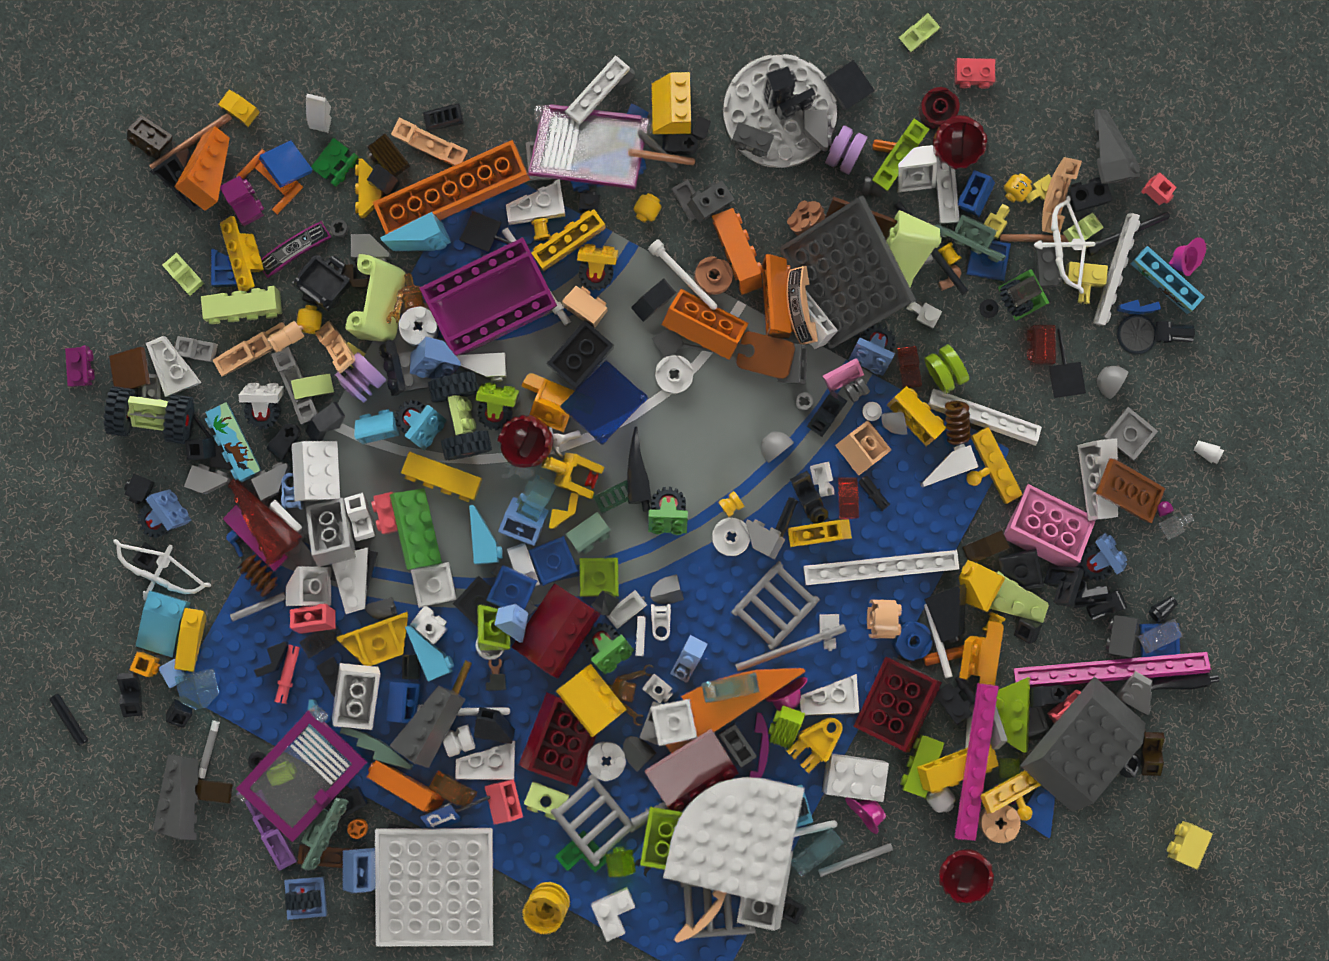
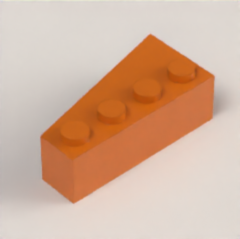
M216 126L202 135L175 185L176 189L204 211L218 202L230 139Z
M731 208L713 215V225L722 247H725L724 251L729 263H732L731 268L735 280H739L741 295L763 287L761 273H764L761 263H757L755 260L757 255L753 245L749 246L748 240L750 238L747 230H742L740 224H743L740 214H736L734 209Z

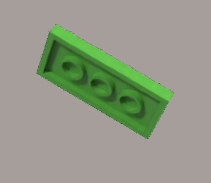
M425 488L390 494L407 570L442 563Z

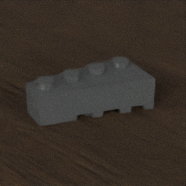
M438 686L391 743L390 747L414 764L429 768L465 698L453 690Z

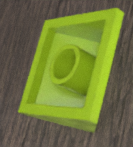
M483 605L478 606V645L480 651L510 649V636L495 626L497 608Z

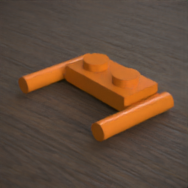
M261 149L236 177L240 175L244 179L254 168L257 169L285 195L272 209L278 215L303 186L299 182L294 181L280 188L259 160V156L265 153Z

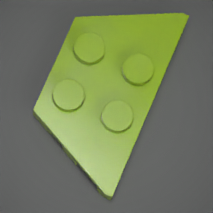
M1028 677L998 689L996 707L1007 737V743L1024 753L1028 752L1030 678Z

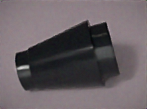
M1169 596L1151 606L1149 615L1157 623L1164 622L1178 603L1175 598Z

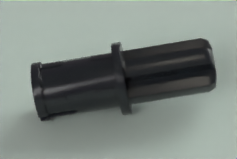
M864 476L859 480L858 483L868 494V499L871 498L880 511H883L890 505L880 492L881 489H877L868 476Z

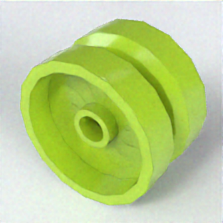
M947 344L940 348L938 355L932 353L924 358L930 375L944 394L954 390L955 383L962 385L969 381V375L964 364L950 345Z

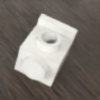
M430 614L427 616L422 615L416 622L418 625L416 630L432 644H435L447 630L445 626ZM428 624L433 626V630L430 632L426 630Z
M655 674L642 688L659 703L662 701L666 703L673 694L670 692L672 688ZM657 686L662 687L660 694L655 692Z

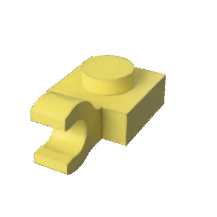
M1049 174L1032 185L1035 190L1030 192L1025 198L1028 204L1038 197L1042 201L1045 200L1052 179Z
M1004 204L1001 205L996 215L990 213L984 222L985 225L997 230L994 237L996 239L999 238L1008 224L1004 218H1006L1010 210Z

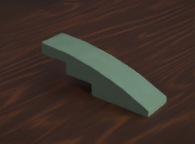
M341 727V734L358 738L356 746L375 751L373 759L409 770L412 769V763L383 741L361 730Z

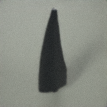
M636 426L628 458V504H642L643 512H648L651 503L650 483L641 456L638 427Z
M1209 673L1157 677L1152 679L1151 691L1159 689L1192 690L1209 687L1211 683L1219 682L1218 674L1209 676Z

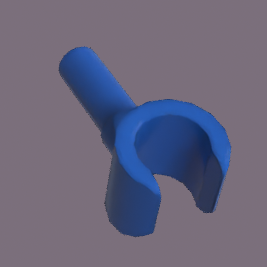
M232 530L227 534L226 538L234 546L238 556L241 557L243 553L236 542L240 537Z

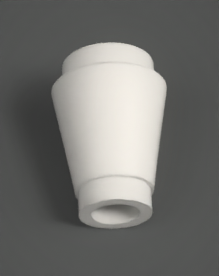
M1199 440L1194 448V451L1211 464L1212 462L1217 464L1224 450L1220 449V446Z

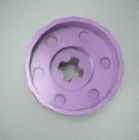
M357 352L354 355L355 361L351 364L354 368L352 370L348 368L344 370L347 373L345 377L339 372L335 376L347 392L365 403L367 399L361 393L365 391L371 396L372 392L368 386L371 384L378 389L387 379Z

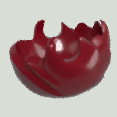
M957 115L945 120L938 127L933 138V150L941 163H946L950 168H967L971 164L977 163L980 156L985 153L988 139L986 133H984L983 126L979 122L965 115Z
M520 415L519 417H513L504 424L497 442L501 443V452L510 464L520 468L538 466L549 456L553 447V435L548 426L540 419L532 415Z
M962 849L954 852L947 857L939 870V885L943 887L944 893L950 895L952 900L957 903L970 904L975 901H981L990 893L993 886L994 874L992 865L981 853L975 850Z

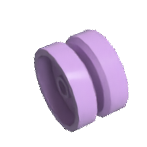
M844 125L839 135L835 137L825 163L835 167L840 158H843L840 171L849 175L868 137L858 133L854 140L850 142L853 130Z

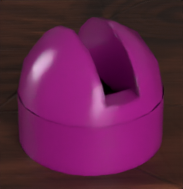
M1162 501L1157 509L1160 517L1174 512L1172 505L1167 501Z

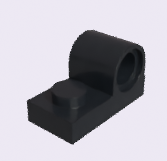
M1081 579L1078 590H1083L1077 592L1073 608L1111 602V595L1107 586H1097L1089 589L1086 582Z

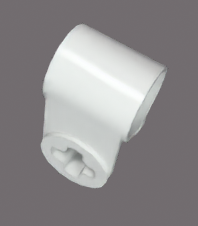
M651 604L653 636L658 641H665L670 634L671 604H667V606ZM664 627L667 630L666 636L658 637L656 629Z

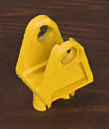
M566 452L562 461L553 457H547L542 462V468L556 473L553 485L573 493H578L589 499L593 498L594 491L571 482L570 475L573 467L578 465L602 474L605 468L577 454Z
M829 717L800 731L797 734L798 740L786 752L793 759H796L806 747H810L812 754L800 764L805 768L810 763L805 769L810 773L820 761L826 762L829 759L842 733L841 722ZM834 722L836 729L834 732L829 733L827 726L829 723Z

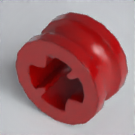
M590 470L584 486H590L591 489H594L599 473L594 474Z

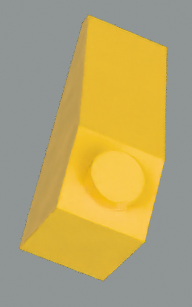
M849 519L788 528L790 547L852 539Z
M184 608L174 669L194 672L207 618L204 611Z

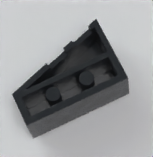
M187 148L173 154L150 172L153 175H157L163 181V184L166 187H170L176 193V197L194 212L201 208L175 188L192 156Z

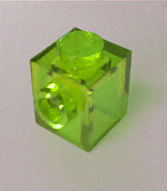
M624 847L613 848V852L605 854L609 877H624L636 873L632 849L625 850Z

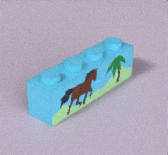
M1148 246L1130 263L1186 314L1192 312L1205 297Z
M225 402L205 412L207 415L205 421L210 429H214L216 433L214 439L218 446L222 445L224 449L222 455L227 463H231L233 467L231 473L235 480L239 479V481L244 482L262 471L229 404Z

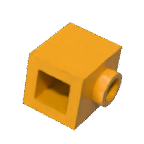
M137 652L130 670L145 677H153L159 671L160 664L158 663L160 659L144 652Z

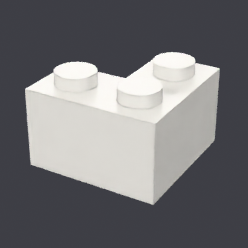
M628 887L591 904L606 941L625 934L619 914L635 908V903Z

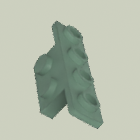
M964 214L961 216L955 231L941 224L934 225L940 228V236L945 238L949 236L954 239L955 243L961 246L966 244L975 253L981 254L983 252L989 255L988 258L994 262L1003 261L1006 258L1005 255L990 248L997 230Z
M336 798L330 811L323 809L310 823L301 841L311 848L301 867L302 869L314 870L318 866L323 851L328 847L332 833L337 829L340 817L346 811L348 800Z

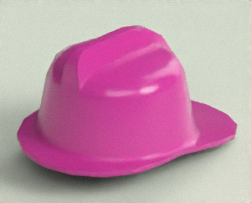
M1197 237L1188 245L1177 247L1169 265L1177 271L1183 272L1185 276H1190L1200 266L1205 256L1206 243L1204 239Z
M806 677L798 678L766 697L765 700L772 702L778 711H781L783 705L794 709L801 700L800 689L807 683L808 679Z
M846 797L845 800L848 806L862 819L872 833L877 834V826L886 818V814L880 804L872 800L856 802L854 799Z

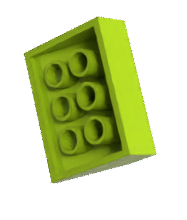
M650 807L640 861L641 866L659 869L666 868L673 833L683 812Z

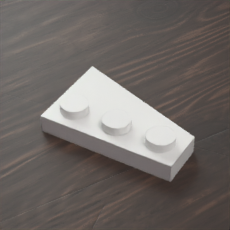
M560 179L547 187L539 188L537 192L531 195H525L506 204L509 225L531 222L540 218L551 219L565 216Z
M165 336L146 343L165 397L201 384V381Z
M368 547L356 550V558L332 564L346 614L366 608Z
M857 674L801 695L800 712L805 713L804 716L859 713Z
M512 741V744L507 743L456 759L455 779H514L515 741Z

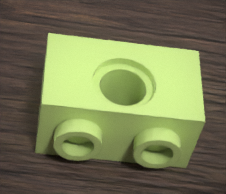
M533 781L524 804L527 805L526 809L536 813L540 810L545 812L546 817L556 820L550 811L554 808L558 809L568 800L569 795ZM544 796H548L551 799V805L548 807L541 804V798Z

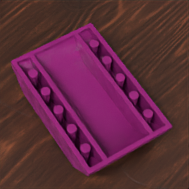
M523 237L419 288L448 347L455 356L478 349L541 318L557 307Z

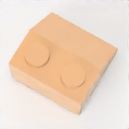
M575 286L563 299V307L582 321L586 320L591 326L596 328L608 311L607 303L599 297L594 299L590 296L591 292L585 287L579 288Z
M869 420L835 445L858 475L862 474L891 451V448Z

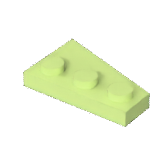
M997 572V574L1005 577L1001 572ZM1005 577L989 609L1043 623L1049 605L1048 602L1034 593L1025 590L1015 581Z

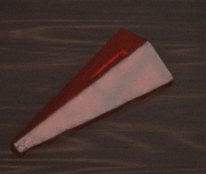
M233 479L228 484V487L232 489L235 495V502L239 503L242 509L241 514L252 536H255L259 544L260 552H263L268 566L277 562L286 552L298 546L302 538L299 533L237 480Z

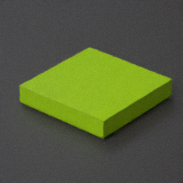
M580 558V597H598L601 591H609L615 596H619L618 558Z

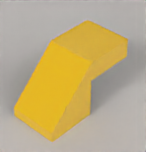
M571 492L568 511L552 509L550 529H555L576 514L579 499L578 493Z

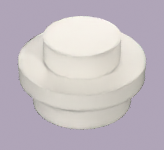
M869 402L863 407L862 413L865 419L875 421L880 418L882 409L878 403Z

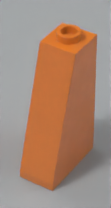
M376 760L369 767L367 778L424 812H430L441 807L446 796L385 762Z

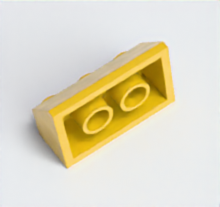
M690 72L669 73L652 83L653 134H691Z
M906 386L887 404L894 413H904L906 426L925 446L934 441L946 429L944 421L931 412L930 406L922 402L912 388Z
M591 664L556 691L592 737L627 710Z

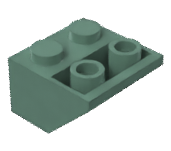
M596 512L566 533L579 554L581 552L586 554L594 548V543L597 541L602 543L608 539L611 530L599 513Z

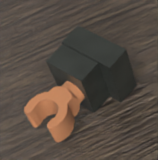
M499 659V665L496 667L492 665V660H489L488 664L492 674H490V682H486V691L507 690L506 675L500 674L502 660Z

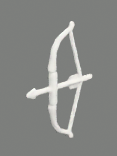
M1067 196L1065 201L1055 207L1052 214L1051 231L1053 232L1054 242L1042 243L1040 240L1034 244V247L1041 250L1043 247H1055L1057 258L1055 261L1060 276L1066 284L1078 289L1083 294L1084 289L1081 287L1086 247H1093L1096 244L1095 242H1085L1070 205L1071 197ZM1064 205H1067L1080 239H1073L1072 242H1061L1058 229L1057 215L1060 208ZM1062 247L1082 250L1078 285L1070 281L1065 274Z
M116 539L113 541L116 544L118 559L123 566L137 576H142L151 581L146 592L143 591L144 600L147 599L148 593L152 591L155 583L166 587L169 591L181 594H196L205 587H211L210 583L202 582L170 556L173 548L172 545H169L165 553L120 544ZM121 548L159 555L156 562L158 568L155 574L129 564L123 558ZM171 561L197 581L200 586L195 589L186 590L169 583V581L159 577L162 569L168 567Z

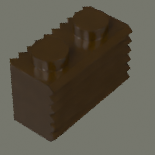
M386 134L380 136V138L367 147L370 151L368 156L374 163L378 161L394 177H397L410 167L407 160Z

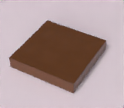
M137 347L109 356L114 387L136 389L150 385L144 347Z

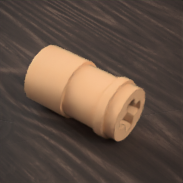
M293 321L275 334H271L267 341L275 353L281 352L285 347L294 344L304 337L301 331L304 328L301 325L298 326Z

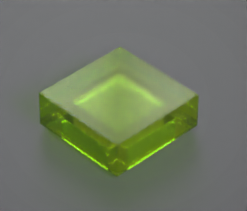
M999 758V778H1012L1019 774V758Z

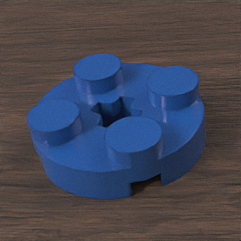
M907 621L901 626V634L896 635L894 638L893 646L896 648L897 653L907 660L921 659L931 650V632L924 624ZM916 636V644L910 645V639Z

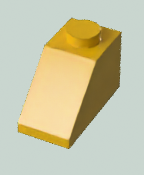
M228 90L218 103L221 108L247 127L250 126L260 113L254 105L231 90Z

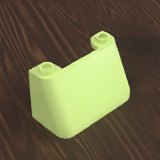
M899 210L894 217L897 220V225L894 228L891 227L890 236L886 242L909 287H911L914 277L934 248L940 245L942 238L940 237V228Z
M359 254L357 262L359 271L370 275L364 312L355 311L348 316L345 329L358 339L386 342L389 339L393 341L397 335L406 284V273L401 268L373 256Z

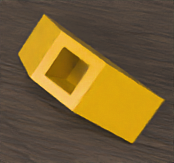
M359 159V164L355 166L356 176H359V183L355 184L356 195H359V202L355 203V211L361 219H365L375 209L374 201L384 197L382 191L368 183L367 178L373 169L363 159Z

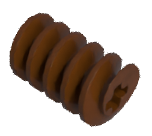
M962 401L947 402L945 404V409H947L945 411L947 416L945 419L947 422V442L953 445L966 443L971 438L969 405Z
M254 554L245 559L237 569L241 568L240 574H246V580L252 579L250 582L251 586L257 585L255 590L257 592L263 590L261 597H265L278 585L275 583L278 577L270 578L273 572L266 573L265 570L268 566L260 567L262 560L255 561L257 554Z

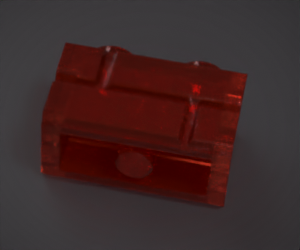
M1032 325L1030 330H1027V341H1030V349H1027V360H1030V365H1054L1056 363V325Z

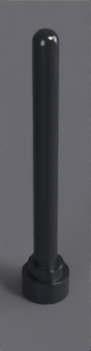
M1164 212L1141 222L1134 234L1169 219L1170 214ZM1121 231L1099 241H1087L1095 242L1096 244L1093 247H1086L1088 256L1096 255L1101 250L1100 248L1119 241Z

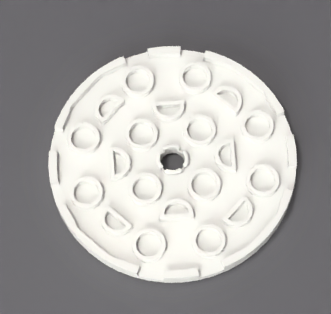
M786 54L764 56L743 67L733 78L726 92L723 107L724 123L731 141L738 122L774 135L767 157H758L748 150H739L750 160L774 168L800 165L816 156L821 149L803 132L804 111L799 110L795 112L796 115L788 120H785V118L779 120L777 114H775V108L768 110L763 95L766 73L789 66L790 71H794L797 80L791 98L813 87L816 96L812 107L808 110H827V115H831V127H828V134L831 135L837 119L836 98L823 81L826 76L812 63Z

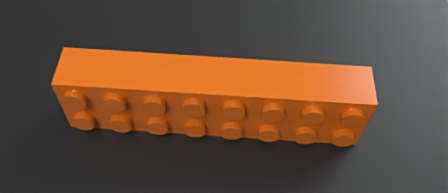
M511 140L373 202L385 234H388L430 212L439 220H442L531 179L517 146Z

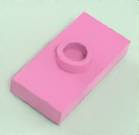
M855 358L823 375L828 390L831 392V390L835 391L862 377L864 373L858 359Z

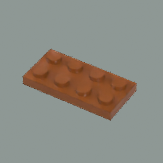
M1109 458L1096 494L1139 519L1152 523L1165 488L1118 460Z

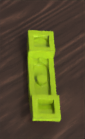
M914 118L871 181L888 191L898 176V164L913 148L918 147L930 129Z

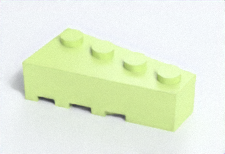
M268 286L267 291L254 288L250 291L251 293L234 291L231 293L232 296H228L227 293L201 296L203 319L209 321V324H219L220 320L228 319V322H238L239 318L246 317L247 320H257L258 316L277 318V314H282L280 291L275 286Z

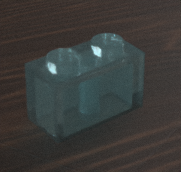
M536 475L533 481H528L524 489L526 493L520 494L516 502L519 504L516 512L537 522L551 500L557 485Z

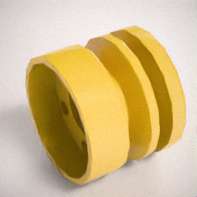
M544 882L537 885L532 890L523 909V919L526 925L532 931L539 934L555 932L561 926L570 906L568 893L563 887L553 882Z

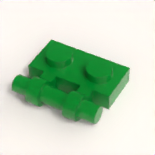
M333 138L311 168L326 180L330 175H333L334 178L330 183L337 187L340 182L345 180V175L348 171L355 167V162L359 159V156L353 153L350 158L346 157L345 155L349 149ZM342 161L345 164L338 172L335 168Z

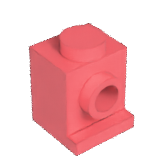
M1158 173L1147 182L1141 192L1143 194L1146 193L1158 205L1171 201L1174 197L1172 193L1177 187L1161 173Z

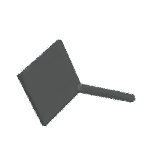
M668 328L652 338L664 358L671 356L683 347L715 353L701 346L684 343L678 333Z

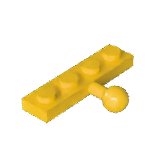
M986 427L971 435V439L985 468L980 471H970L966 477L968 484L977 486L981 483L983 477L990 474L1004 504H1008L1022 496L1023 494L990 428Z
M1024 770L980 795L987 814H992L1016 800L1018 805L1017 813L1020 820L1027 821L1031 819L1033 812L1025 804L1022 796L1041 786V784Z

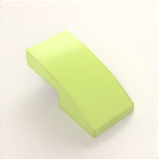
M927 13L914 26L912 25L904 32L899 39L912 52L937 32L940 26Z
M1093 212L1078 222L1084 240H1087L1104 228ZM1075 225L1063 232L1069 242H1072L1073 239H1080Z
M175 253L162 265L190 296L204 284L178 253Z
M330 374L291 380L295 400L334 393Z

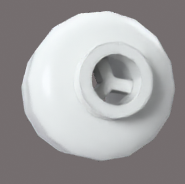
M944 787L938 793L928 791L926 799L936 812H949L954 807L955 795L948 787Z

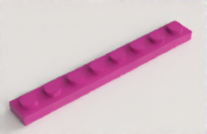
M977 684L955 838L976 841L982 801L980 795L983 794L999 687L996 685Z

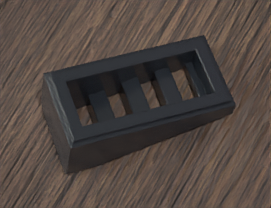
M460 103L423 112L427 131L464 124ZM451 111H455L456 119H453ZM445 112H448L449 121L445 120ZM437 114L441 115L442 123H438ZM433 115L435 125H431L429 116Z
M786 896L782 917L797 925L807 907ZM789 903L791 904V907L789 909L788 914H786L784 912ZM795 907H797V908H799V909H798L797 914H796V916H795V918H794V917H792L791 915H792V913H793Z

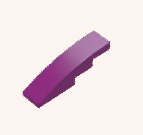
M237 505L223 518L273 571H276L289 558Z

